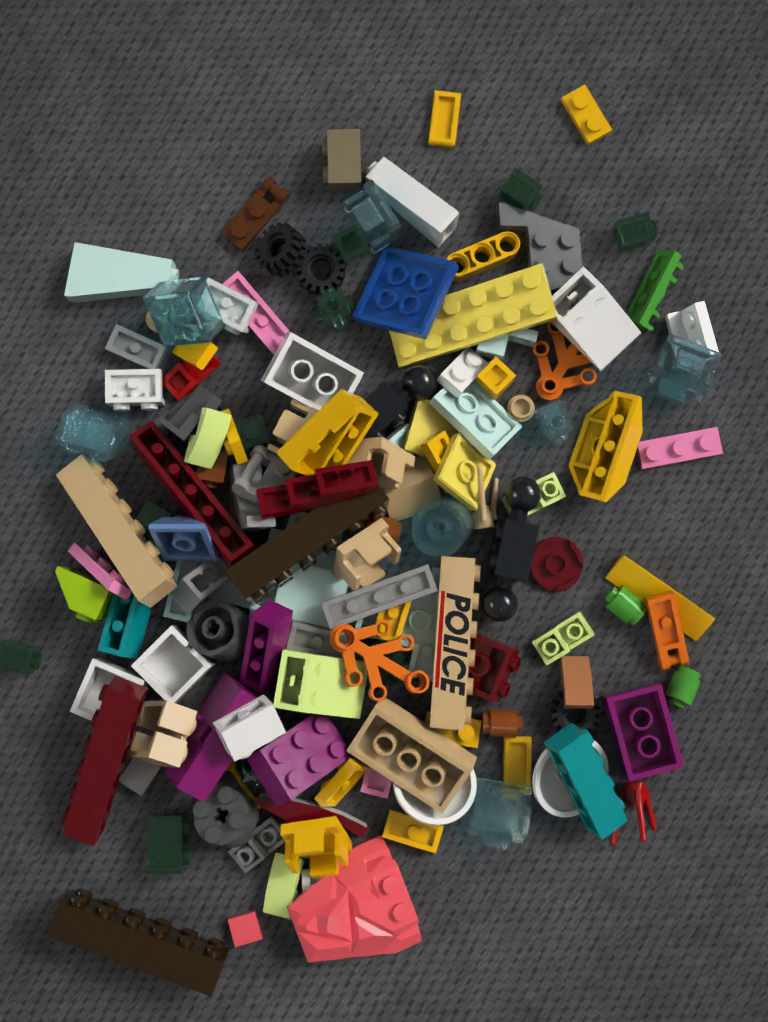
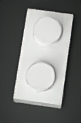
M468 347L440 374L437 381L458 398L489 363L472 348Z

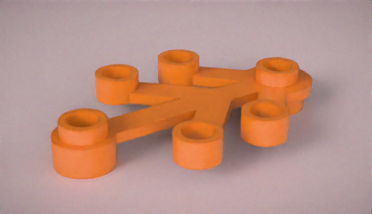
M550 321L547 324V331L552 336L558 364L553 372L547 357L549 354L548 343L541 340L533 345V354L538 360L541 377L536 384V391L542 399L547 401L559 398L564 389L581 385L592 386L597 377L593 369L586 368L581 371L580 375L563 378L568 369L592 364V362L584 354L577 355L579 350L572 343L566 349L563 334L559 330L553 331L550 328L552 325ZM538 346H544L546 348V352L543 354L537 353L536 348ZM589 373L593 376V380L585 381L583 375ZM548 382L554 383L555 388L553 390H547L545 388V384Z
M378 620L373 625L354 629L348 624L337 625L332 629L329 640L332 648L342 653L346 669L344 681L348 686L357 687L363 681V675L357 670L354 656V652H356L364 659L371 686L368 690L371 700L382 701L387 696V689L382 685L378 666L404 681L406 689L411 693H423L428 689L430 681L425 672L420 670L410 672L384 656L396 651L406 652L412 650L415 642L411 635H400L396 640L369 647L359 640L374 635L377 637L387 636L391 630L388 621ZM379 623H382L385 626V632L383 634L377 631V626ZM341 633L346 634L348 637L345 644L339 641ZM403 638H407L409 641L407 648H403L401 645ZM351 673H356L358 676V680L354 684L349 680ZM413 677L419 679V685L416 688L411 684ZM376 687L382 690V695L379 698H376L373 694Z

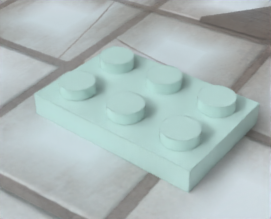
M475 380L458 398L446 388H443L429 402L488 460L523 427Z

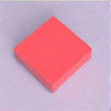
M256 910L228 917L235 947L263 939Z

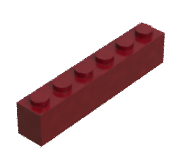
M153 420L129 435L132 449L184 514L206 524L218 555L228 568L254 551V544L189 464L184 462V458Z
M115 676L109 685H103L98 700L102 701L100 709L95 711L91 720L94 730L92 734L88 735L83 748L87 753L85 758L81 759L76 774L80 775L79 780L74 783L69 794V798L73 800L71 806L66 808L62 818V822L65 823L62 835L95 846L103 834L147 694V687Z

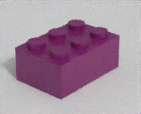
M651 682L601 696L623 778L630 782L684 767L661 683Z
M309 714L285 730L286 733L271 743L263 745L246 758L276 807L291 801L353 756L346 751L348 746L328 715Z

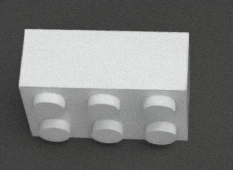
M286 332L261 381L310 408L314 407L320 410L341 389L354 393L364 372L292 332Z

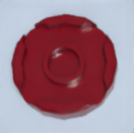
M550 537L541 540L535 546L530 570L531 578L538 586L548 591L569 589L578 582L582 573L584 561L581 551L573 542L565 538Z

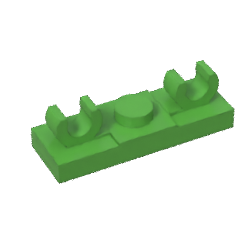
M657 251L626 313L632 322L642 330H653L654 327L649 324V320L651 317L659 318L660 314L655 308L664 297L668 284L677 282V279L672 275L674 270H683L684 268L679 262L682 255L677 251Z

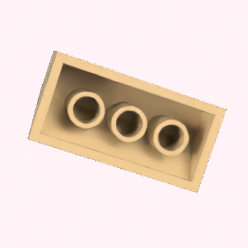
M388 698L376 703L346 750L441 814L444 813L472 772L477 759L475 755L434 728H430L429 725Z

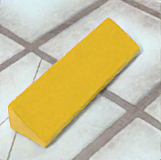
M625 555L619 556L605 579L618 588L623 585L643 601L645 607V597L673 591L676 597L683 633L694 641H697L715 620L710 614Z

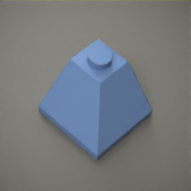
M184 516L162 517L149 524L148 529L164 561L219 560L218 552L206 524Z

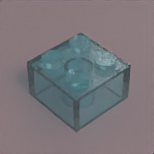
M204 276L159 282L143 297L164 347L208 343L225 326Z

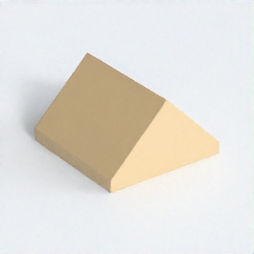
M422 456L415 457L414 467L404 469L403 480L399 484L398 489L383 490L389 498L387 508L389 518H395L396 522L443 506L438 484L433 481L434 473L427 458Z

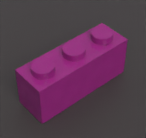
M269 599L250 615L240 683L264 694L277 682L282 650L286 649L293 610Z

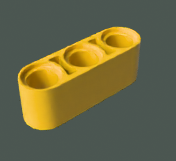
M502 232L449 255L446 260L455 261L464 268L461 273H456L452 282H462L513 260L520 248L519 237L513 232ZM503 242L510 243L513 246V251L504 252L500 248V244ZM481 252L486 254L489 260L482 263L477 261L474 255Z

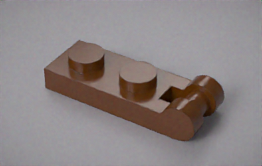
M270 176L267 177L257 192L221 232V235L243 253L290 198L291 193L284 188L281 190L276 185L274 179ZM268 194L275 198L271 204L264 199Z

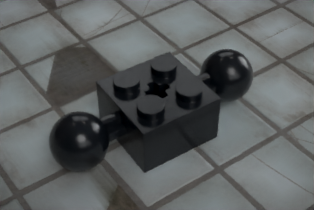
M423 365L413 366L404 373L402 387L397 392H394L388 383L385 382L369 395L365 401L379 414L364 438H384L386 436L385 433L390 429L396 431L402 426L407 418V404L412 400H426L434 394L437 387V379L434 372Z
M518 477L508 484L505 497L508 505L512 508L510 519H501V523H496L492 540H497L495 551L489 552L487 567L491 568L490 573L497 575L495 587L485 593L482 600V608L485 615L496 622H504L511 619L517 611L518 600L512 591L514 579L527 582L529 579L540 526L526 523L528 512L536 508L541 499L539 485L529 477Z

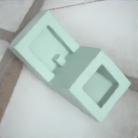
M524 329L478 344L476 353L491 359L497 357L502 361L508 341L533 347L539 331Z

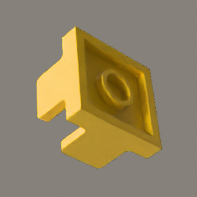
M336 816L281 824V836L285 841V864L292 874L299 873V858H310V876L313 879L338 875L339 863L342 867L348 866V852H352V841Z

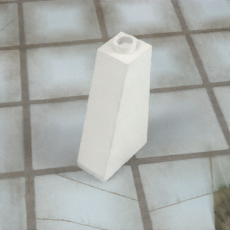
M385 157L379 162L374 161L365 172L367 175L366 185L439 248L456 229L459 212Z

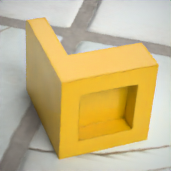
M495 357L477 375L475 381L496 400L513 383L516 375L502 361Z

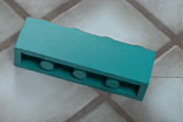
M159 554L158 558L162 563L165 562L161 554ZM133 592L127 600L113 593L98 651L120 657L138 659L152 607L139 602Z
M570 723L544 742L588 831L603 840L628 821L623 811L625 805L613 790L615 784L611 777L605 773L602 767L604 761L592 746L594 740L585 728L580 729Z

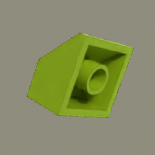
M57 566L55 573L69 609L77 612L75 617L88 623H98V620H106L113 592L106 589L97 579L69 567Z

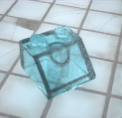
M79 403L63 411L55 444L64 446V450L68 452H83L89 454L93 460L106 462L117 456L133 419Z

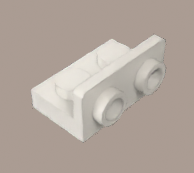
M207 278L194 308L202 312L200 317L212 323L219 320L225 323V330L239 336L240 332L249 334L250 328L248 325L259 303L211 278Z
M704 301L694 303L682 311L669 313L665 316L679 367L702 363L719 355Z
M105 370V403L113 407L114 411H130V406H141V410L155 411L158 410V406H165L162 391V370Z

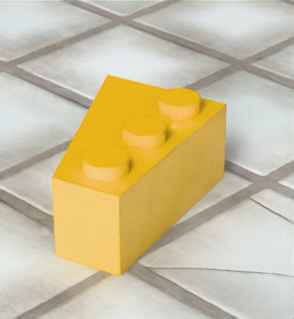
M341 389L276 453L292 471L306 476L314 475L315 469L347 464L379 413L362 397Z

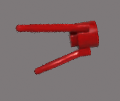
M645 781L623 782L624 789H618V797L623 803L627 800V805L636 806L640 839L642 842H646L644 804L651 829L653 831L657 830L649 798V788H646ZM619 828L612 833V846L616 845Z

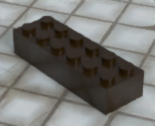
M379 485L377 489L358 496L315 508L225 571L244 599L249 604L253 601L258 604L271 595L269 590L277 584L280 588L294 579L292 574L301 568L303 571H306L317 563V556L323 552L329 555L340 545V540L346 536L352 538L364 530L363 524L369 520L374 523L387 514L389 498Z
M84 889L72 890L59 902L47 934L48 937L212 997L230 948L225 947V942L212 937L206 940L198 937L199 933L193 929L183 928L179 930L171 927L172 923L166 919L156 918V921L145 917L146 913L139 909L130 908L128 911L120 908L119 903L114 900L104 898L101 901L92 898L93 894Z

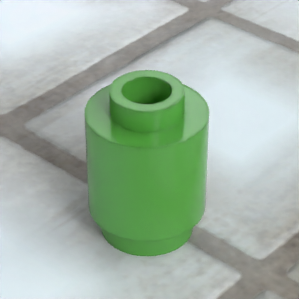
M623 585L618 589L615 586L612 587L604 597L607 601L605 607L624 623L629 622L633 626L647 611V608L643 606V601Z
M680 665L678 671H674L665 696L669 698L668 703L680 709H684L685 705L691 707L701 683L699 680L701 674Z

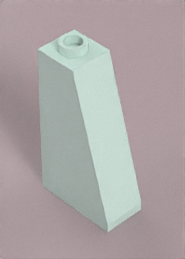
M75 242L64 296L70 302L76 303L171 293L172 285H177L179 269H176L172 259Z

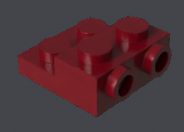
M477 633L476 638H471L470 649L475 650V666H469L468 678H474L473 694L490 702H500L501 698L505 699L509 694L511 684L508 683L511 672L516 673L521 664V658L518 657L520 650Z

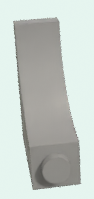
M250 459L239 465L236 462V464L229 467L230 516L244 533L261 532L276 527V518L261 520L258 504L235 494L231 489L235 479L240 478ZM261 464L249 483L250 486L255 488L262 478Z

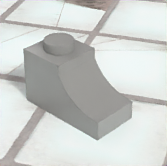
M220 557L218 561H205L182 578L177 587L170 592V595L187 614H190L231 579L225 571L228 567Z

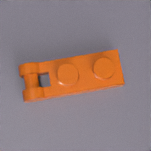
M667 591L645 597L660 670H669L671 666L677 664L681 666L688 665L689 657L675 593ZM676 648L675 654L668 655L667 650Z

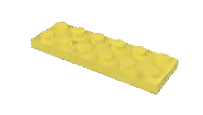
M541 263L446 295L426 340L390 330L389 332L398 366L403 369L556 320L558 316L545 268Z

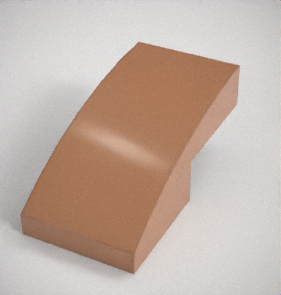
M560 657L564 708L592 709L594 707L589 657Z

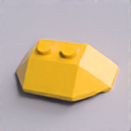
M614 391L609 395V398L600 402L585 415L568 465L580 496L606 503L626 483L643 433L642 397Z

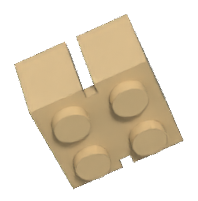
M168 700L144 701L137 726L153 731L154 735L152 737L135 731L127 756L155 766L180 768L188 753V748L186 747L188 743L186 742L187 736H190L196 728L197 721L195 718L197 711Z

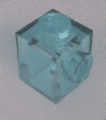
M562 400L535 410L534 417L545 443L553 441V444L557 445L569 440L568 434H571L574 428Z

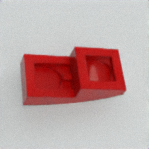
M215 354L203 370L185 361L179 362L162 379V384L178 401H181L223 363Z

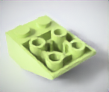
M283 649L273 705L275 708L360 719L367 680L364 661L355 660L357 670L363 675V681L357 687H350L344 681L346 669L343 658ZM356 673L350 674L349 680L351 683L357 682L358 676Z

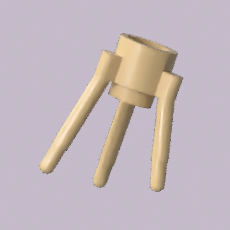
M478 465L477 481L480 506L472 513L463 505L467 523L472 522L473 529L494 527V520H497L496 506L499 480L498 478L493 479L491 504L489 507L485 501L482 466Z

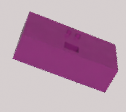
M226 672L223 673L196 714V728L186 739V742H188L186 746L188 748L186 759L181 763L180 768L163 767L176 788L202 802H205L233 760L226 752L213 722L260 697L253 689L240 683V680Z

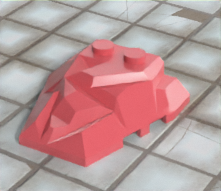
M382 835L375 836L352 847V852H348V866L342 867L339 863L338 875L322 877L287 906L308 963L394 954L422 941L417 925L419 923L417 914L396 861L392 859Z

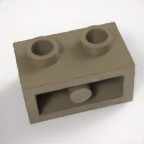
M360 129L327 130V139H322V155L328 156V166H323V183H328L329 192L362 191Z

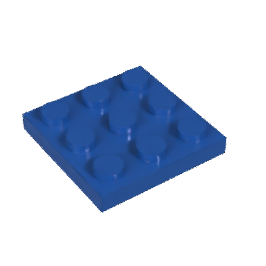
M385 246L352 318L359 323L426 340L459 266L455 261Z

